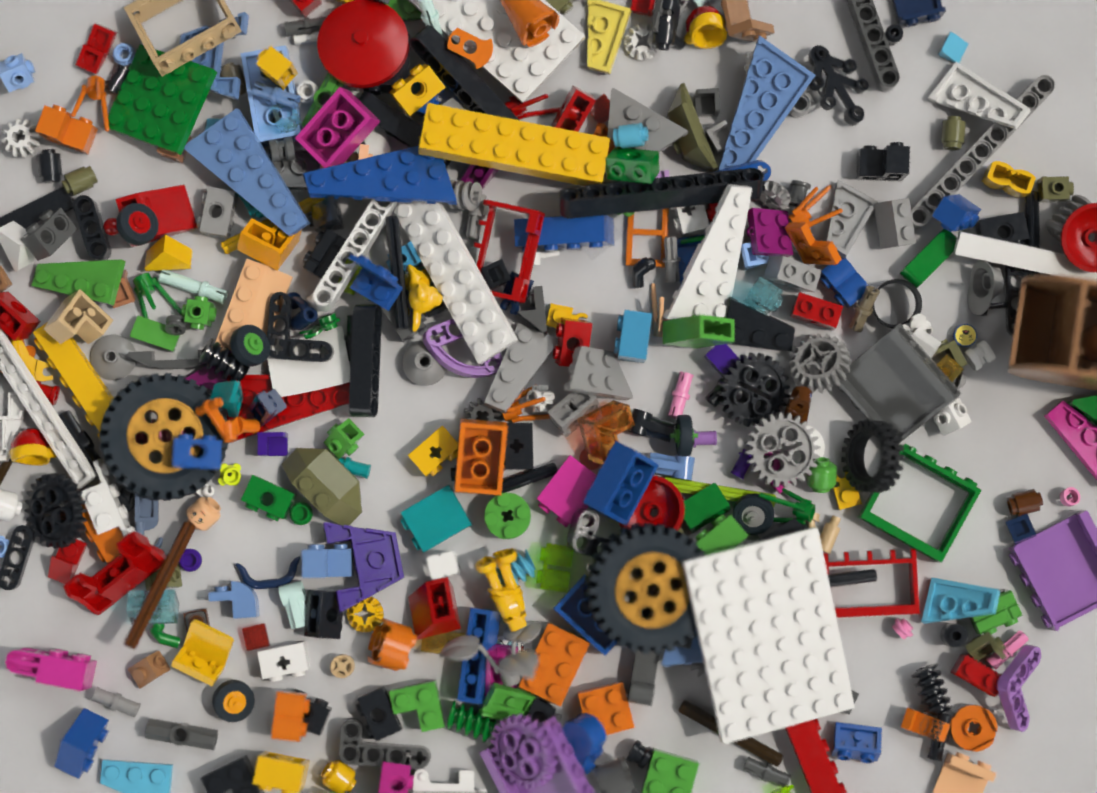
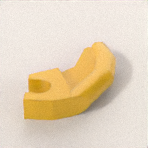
M11 339V344L36 381L53 380V375H43V369L51 367L49 363L31 357L22 340L14 341Z

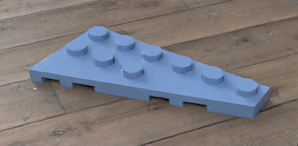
M236 108L185 145L184 149L287 235L293 236L310 224L240 109Z

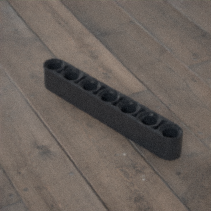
M425 26L410 40L413 50L431 67L434 73L469 111L519 120L459 54L447 49V41L434 27Z

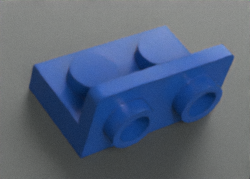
M836 722L834 725V745L831 756L843 761L856 759L863 763L877 762L881 755L882 728Z

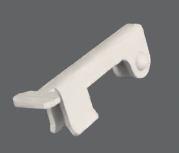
M423 769L417 770L413 775V792H487L484 789L474 790V770H459L458 784L431 783L427 771Z

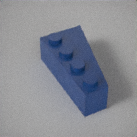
M607 215L572 219L564 218L563 216L544 217L538 248H544V251H557L560 247H567V250H577L580 247L603 248V246H614V219ZM529 218L514 219L515 247L522 249V252L525 251L528 238L526 228Z

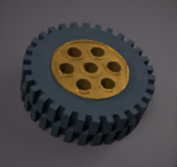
M157 373L152 374L151 377H141L136 382L132 381L112 399L101 424L100 450L103 454V461L108 466L111 476L113 475L120 485L125 486L127 491L154 501L177 500L191 495L206 485L218 472V470L171 468L173 439L178 438V435L182 434L183 429H192L194 432L193 439H202V436L208 435L216 436V440H222L221 463L224 461L225 452L228 449V443L223 442L221 435L208 415L198 416L195 412L198 406H201L204 401L211 398V395L206 392L207 388L203 385L200 387L196 384L197 381L190 379V381L184 379L185 376L179 374L176 377L171 376L172 373H165L164 375ZM219 407L218 410L222 415L223 409ZM172 409L179 411L181 415L180 420H170L168 411ZM145 413H155L157 421L153 424L147 423L144 419ZM163 430L168 431L171 435V440L166 443L161 442L158 438V433ZM144 433L148 438L147 443L144 445L137 444L134 439L135 435ZM193 446L190 449V453L194 458H200L203 455V450L199 446ZM151 452H158L162 457L161 462L158 464L151 463L149 454Z
M644 523V525L633 524L630 529L626 527L619 529L620 533L617 535L611 534L608 537L610 540L607 543L602 542L599 545L601 548L599 553L594 552L591 557L594 561L592 565L588 564L587 571H589V576H585L584 582L587 585V589H584L585 596L588 598L586 603L588 609L592 612L591 616L594 621L618 645L627 647L634 652L640 650L643 654H649V651L660 654L662 649L670 652L675 650L674 645L676 644L681 647L687 644L685 641L687 637L693 639L697 636L694 632L696 624L682 561L706 554L688 536L671 527H666L662 524L653 525L652 523ZM656 561L663 562V568L659 572L653 571V564ZM634 567H639L641 570L639 577L632 579L630 571ZM674 577H678L679 585L671 589L669 581ZM656 584V592L652 595H647L646 589L648 585ZM628 590H633L634 598L630 601H624V593ZM672 600V609L663 611L664 602ZM649 606L651 609L649 616L642 618L640 616L641 609Z

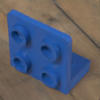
M350 254L348 258L362 268L350 288L389 311L403 289L397 283L398 278L390 274L382 266H376L365 256L360 254L359 257Z

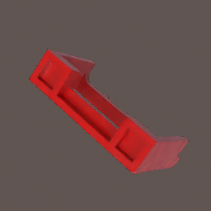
M483 200V204L489 206L487 221L479 220L478 222L479 225L485 226L482 243L474 242L473 247L480 248L477 267L481 274L496 209L502 208L529 214L526 228L528 238L519 277H515L512 294L508 295L491 291L493 296L525 303L545 213L492 200Z
M910 549V558L896 559L895 550H889L890 559L873 560L872 551H866L867 560L849 561V552H843V561L829 562L828 553H823L827 575H829V567L897 563H908L911 604L835 607L836 618L920 614L916 549Z

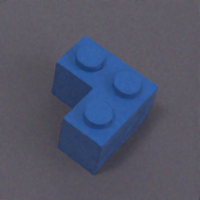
M83 708L61 740L54 767L77 779L84 772L88 773L94 763L92 758L97 752V744L99 742L103 743L109 733V730L106 729L109 720Z

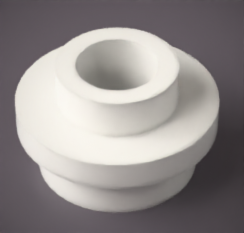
M302 81L296 87V95L301 96V102L312 103L318 87L312 81ZM306 89L311 90V94L309 96L304 95V91Z

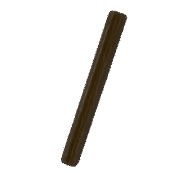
M687 700L681 703L678 710L681 714L719 734L715 716ZM752 737L733 742L776 767L783 760V754Z

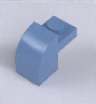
M231 581V591H229V586L215 587V592H208L209 602L232 600L233 619L260 616L258 596L255 590L244 582Z

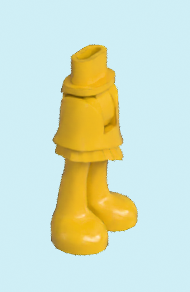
M513 548L494 552L493 557H483L475 564L476 570L486 575L491 586L487 591L491 593L490 597L503 618V622L508 624L510 632L527 626L523 591L521 590V585H517L510 565L517 557L516 550ZM496 563L499 567L505 586H502L499 581L496 572Z

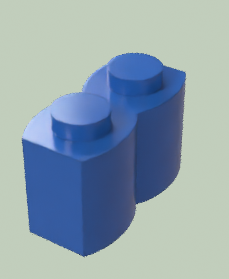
M841 257L842 260L837 265H828L821 270V278L819 280L826 289L831 288L835 292L834 298L839 305H845L849 308L862 298L866 286L869 285L846 258Z

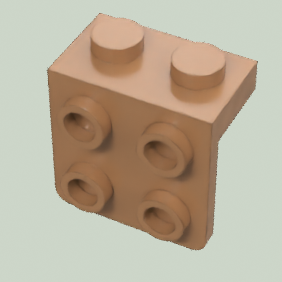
M721 0V8L726 19L725 29L729 36L757 42L759 35L766 40L767 36L775 33L773 24L751 19L747 0Z

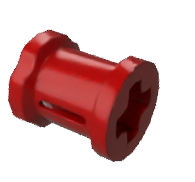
M36 381L51 405L54 406L59 397L60 386L52 387L41 384V381Z

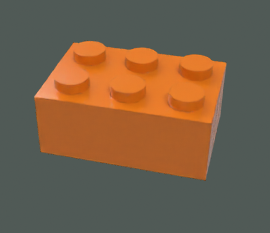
M460 418L455 492L502 494L507 422Z
M548 622L535 649L539 661L535 669L534 678L522 677L519 687L561 707L590 642Z

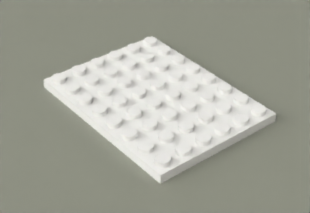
M817 527L682 561L722 744L855 708Z

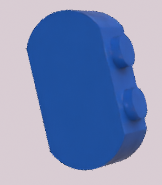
M582 713L565 723L563 734L572 746L574 755L579 765L582 766L584 774L588 775L596 766L594 764L595 760L603 753L604 749L602 747L607 737L603 725L595 716Z

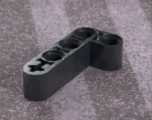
M579 509L573 514L566 540L567 547L570 550L592 557L594 552L598 554L597 547L600 543H607L610 540L596 536L599 518L595 512ZM585 514H588L589 522L584 526L582 518ZM582 537L584 540L583 545L577 548L576 540Z

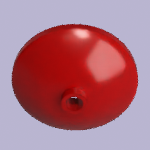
M1097 203L1086 204L1074 210L1066 219L1061 231V246L1066 258L1075 267L1087 272H1097ZM1090 233L1095 235V239L1092 242L1088 239Z
M653 476L627 526L620 522L618 523L621 529L624 527L630 529L633 524L644 525V523H652L653 525L662 524L678 531L685 515L683 497L673 483L665 478ZM657 509V515L652 517L651 511Z

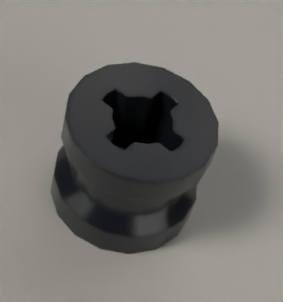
M636 740L626 760L637 763L638 767L643 769L653 752V748L645 747L641 741Z

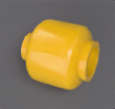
M341 760L328 762L321 773L323 785L334 793L350 792L357 782L354 779L355 770Z

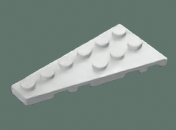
M727 185L715 209L716 215L711 225H707L704 231L706 235L702 243L698 244L683 274L684 280L679 290H675L672 297L674 300L669 310L666 309L663 315L664 318L678 319L699 314L727 318L729 300L733 294L749 209L751 187Z

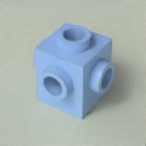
M22 53L11 55L0 62V78L9 93L19 88L24 89L34 82L33 73L35 68L31 60L26 61Z

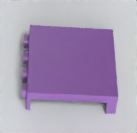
M1081 510L1038 532L1037 536L1009 547L1011 552L1009 558L1015 567H1019L1022 573L1019 575L1025 587L1029 586L1032 592L1030 598L1036 608L1040 607L1043 613L1041 619L1046 628L1058 631L1060 630L1059 627L1097 608V528L1087 510Z
M555 716L538 723L539 728L545 727L543 732L545 735H551L548 740L555 743L551 748L558 753L553 757L558 761L554 765L556 772L552 774L553 778L541 787L525 789L524 785L518 787L517 781L510 783V776H503L505 770L497 768L500 764L499 761L493 760L497 756L496 753L491 751L495 747L494 744L480 752L499 793H595L594 789L589 785L584 775V770L579 765L573 748L566 740L562 726L557 722Z

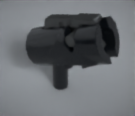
M656 0L651 25L653 29L652 44L656 45L657 50L669 51V47H674V45L679 50H682L686 44L676 35L680 14L679 0Z

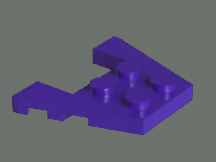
M330 522L323 523L326 544L351 541L359 587L336 591L339 612L351 608L404 578L396 532L357 528L350 525H337Z

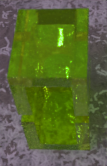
M546 543V547H541L539 561H544L543 570H538L536 583L540 584V589L568 592L570 572L547 569L548 564L571 568L573 551L567 546Z

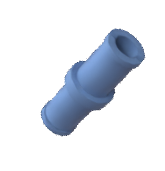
M258 81L255 82L254 86L257 89H252L253 96L270 100L275 105L279 103L295 110L298 108L299 105L296 102L300 103V95L283 91L279 86L274 88Z

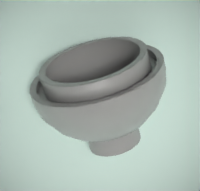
M423 340L410 345L404 353L402 361L403 370L406 376L415 384L422 386L433 385L439 382L447 372V369L431 356ZM423 357H426L429 360L427 366H422L420 364V360Z

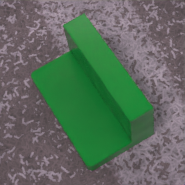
M716 483L709 485L684 501V520L691 533H694L712 522L719 515L731 510L730 504Z

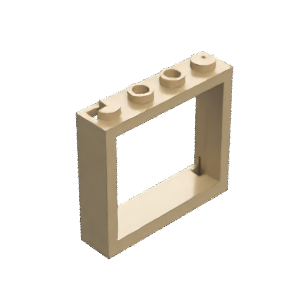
M136 0L125 6L124 9L153 64L161 76H164L242 32L225 0H217L226 16L225 20L161 56L155 50L142 23L182 0Z

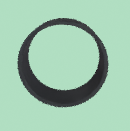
M892 279L884 282L877 288L880 290L885 285L892 283L908 287L912 291L916 303L912 316L921 313L922 298L918 289L912 283L902 279ZM873 305V307H872L873 310H874L873 313H874V316L876 317V319H877L882 325H884V326H886V327H888V328L893 329L896 325L888 324V323H885L884 321H882V320L877 316V314H876V312H875L874 305ZM911 317L906 322L901 323V325L909 324Z

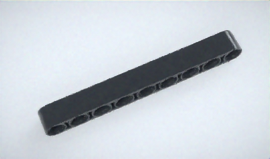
M756 168L655 178L651 184L623 181L567 187L562 189L559 194L560 214L564 218L572 219L719 203L728 184L751 187L750 199H756L762 194L763 173Z

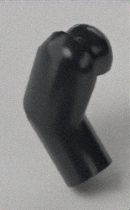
M644 257L633 266L634 288L644 287V275L656 266L653 258Z

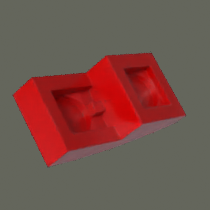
M94 23L87 44H83L76 66L98 74L118 32Z

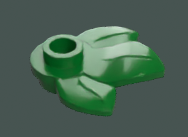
M335 313L327 314L318 319L319 324L313 325L299 333L305 339L313 338L323 330L328 331L338 327L337 322L340 321V318L336 317Z

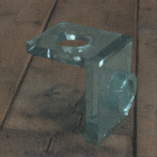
M279 103L271 106L276 119V125L281 133L284 131L286 133L294 131L302 124L297 110L289 107L292 110V116L281 119L279 117L280 109L288 106Z

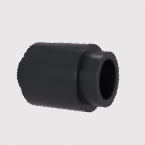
M55 149L41 150L42 154L37 155L39 177H42V183L60 182V176H62L60 153H56Z
M948 623L941 629L940 637L946 645L960 647L967 641L968 634L962 625ZM957 631L958 636L954 640L952 634Z

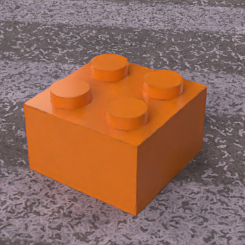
M623 681L578 692L582 712L595 716L603 725L606 735L635 728Z

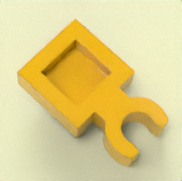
M551 303L546 325L547 327L556 328L557 324L561 323V317L587 319L588 315L585 313L572 315L573 308Z
M837 476L839 486L834 487L833 492L838 510L862 504L859 492L855 490V487H851L849 480H846L845 476L843 478Z

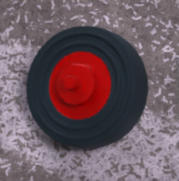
M133 203L127 205L119 212L116 219L118 233L126 242L133 245H144L150 242L158 232V219L155 213L144 204Z

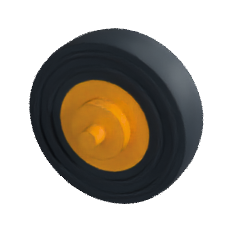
M239 680L223 682L217 687L212 698L215 713L227 722H239L245 719L252 712L255 704L253 691L246 683Z

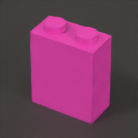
M570 455L537 497V500L540 501L537 506L548 514L550 511H553L558 515L556 520L567 528L571 524L573 514L577 510L589 507L583 501L597 475Z

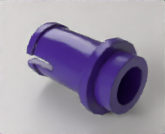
M744 448L742 452L738 453L740 456L730 472L741 479H744L751 463H746L751 458V455L745 454L744 452L747 450Z

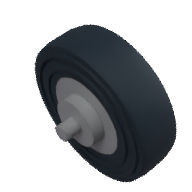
M747 494L739 498L735 503L733 518L746 534L758 535L766 532L771 527L774 521V508L769 500L759 497V494Z

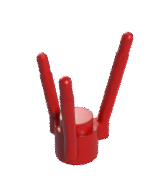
M548 94L538 96L524 103H521L513 95L509 97L510 101L504 103L519 120L555 113L561 108L526 112L527 106L548 98Z

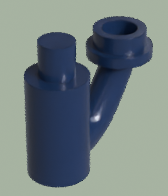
M296 292L288 294L292 299V309L299 307L301 309L291 319V328L293 330H302L317 320V311L310 307L307 301L302 299Z

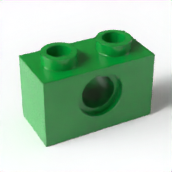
M614 147L606 157L607 179L651 184L659 174V151Z
M252 475L241 500L246 502L245 507L256 512L258 509L267 512L266 517L279 521V518L286 519L297 494L256 475ZM266 493H271L274 497L273 503L269 506H266L262 500Z

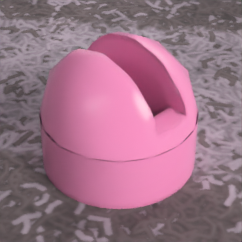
M1069 487L1060 493L1059 499L1064 506H1074L1080 501V493L1076 488ZM1071 494L1072 497L1067 500L1066 496Z

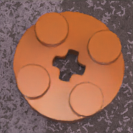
M965 705L959 708L952 716L950 734L954 742L963 749L974 752L983 751L991 746L995 740L994 737L998 728L997 721L994 715L982 706ZM969 723L979 724L977 728L978 733L968 732Z

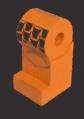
M907 707L901 728L945 742L950 724Z

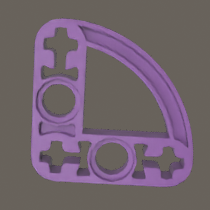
M454 319L435 325L423 334V343L431 356L441 366L460 376L482 378L497 373L503 360L501 353H498L483 364H480V366H471L461 363L448 355L442 346L464 338L460 330L457 336L449 332V325H456ZM443 332L444 336L436 341H431L430 336L432 334L435 336ZM495 361L497 365L489 366L488 362Z

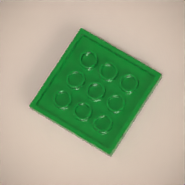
M139 44L129 67L130 72L122 83L121 91L119 90L108 114L109 130L181 155L217 75V71L189 61L172 72L161 76L144 45ZM156 50L159 56H161V55H163V54L165 53V52Z

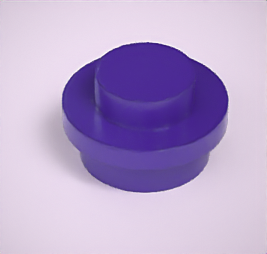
M186 549L179 561V565L185 571H196L202 564V556L195 549Z

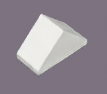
M12 221L0 227V243L16 272L33 263L35 257L21 240L27 233L26 229Z

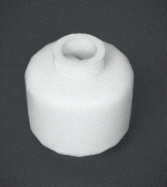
M0 489V520L11 521L15 515L19 516L22 502H18V495L15 492Z

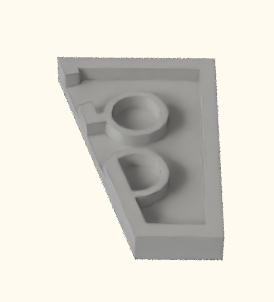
M838 180L832 211L841 208L843 212L830 218L826 241H833L839 255L845 259L874 211V204L878 203V201Z

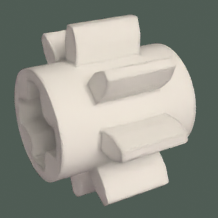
M533 385L532 390L528 391L526 396L527 402L541 397L546 398L545 401L530 406L533 407V412H548L549 407L553 406L555 395L551 390H548V385Z

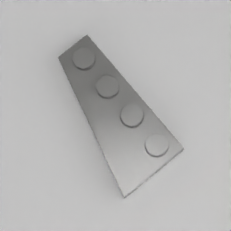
M518 323L514 331L518 341L507 348L485 399L484 406L505 414L528 382L535 376L538 369L548 359L554 346H557V338Z

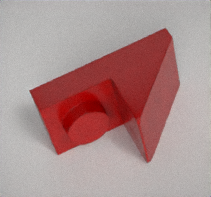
M76 539V543L70 544L68 547L59 548L56 556L51 557L48 577L63 584L69 582L76 573L88 543Z

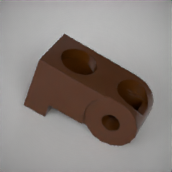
M794 387L785 408L784 418L787 413H791L792 420L795 416H800V424L808 420L812 399V391L808 387Z

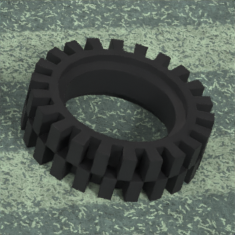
M859 421L858 424L852 426L853 430L847 432L850 437L844 439L847 447H842V452L846 453V457H841V462H846V466L842 467L843 472H849L845 478L846 480H851L849 484L851 487H855L857 491L873 493L888 491L890 487H894L896 484L894 480H899L901 476L897 471L903 470V466L899 464V461H904V456L900 455V451H904V446L898 445L902 441L901 436H896L898 434L897 429H894L893 425L886 421ZM875 436L880 444L881 462L877 473L871 477L865 468L864 452L868 440Z

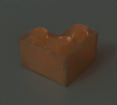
M615 400L577 419L588 459L601 465L604 464L609 450L613 447L615 441H618L617 435L635 426L630 406Z

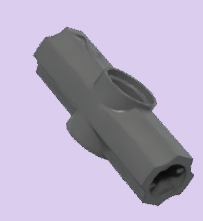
M149 718L145 730V739L173 743L177 746L186 745L215 750L218 730L192 726L187 723H175ZM179 728L186 731L187 737L185 740H180L177 737V730Z

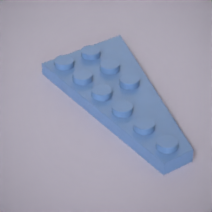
M760 35L756 42L718 170L756 161L815 77L814 73Z

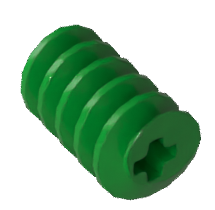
M454 700L446 722L448 730L456 725V733L465 728V736H468L473 731V739L476 740L481 734L482 742L485 743L490 738L497 719L491 721L490 717L484 716L483 718L479 710L476 714H473L472 706L467 711H464V703H461L456 708V700Z

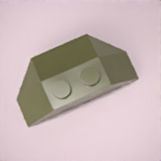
M682 83L678 88L666 118L689 132L686 136H682L673 142L674 150L677 155L681 154L684 161L714 172L718 168L687 87L685 83Z
M296 448L281 464L290 482L325 517L339 525H351L362 513L360 481L328 449Z

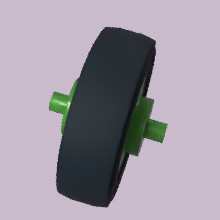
M244 325L235 330L231 336V351L241 364L253 367L263 363L268 358L270 343L266 334L259 327Z
M678 415L674 433H670V438H674L678 456H690L694 438H698V433H694L690 415Z

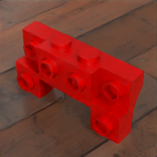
M133 530L116 544L120 552L117 558L92 577L80 572L73 576L63 587L69 598L80 602L92 613L100 615L162 566L166 558L164 550L151 545L146 536Z

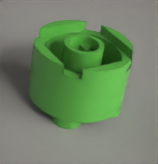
M502 493L492 498L487 504L484 514L485 523L490 532L502 539H513L522 535L529 527L531 511L527 502L519 495ZM512 510L513 521L508 520L504 522L502 512Z

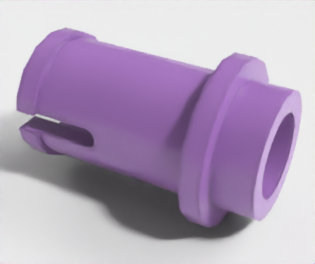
M694 429V433H698V438H694L693 448H696V445L717 444L716 431L696 432Z

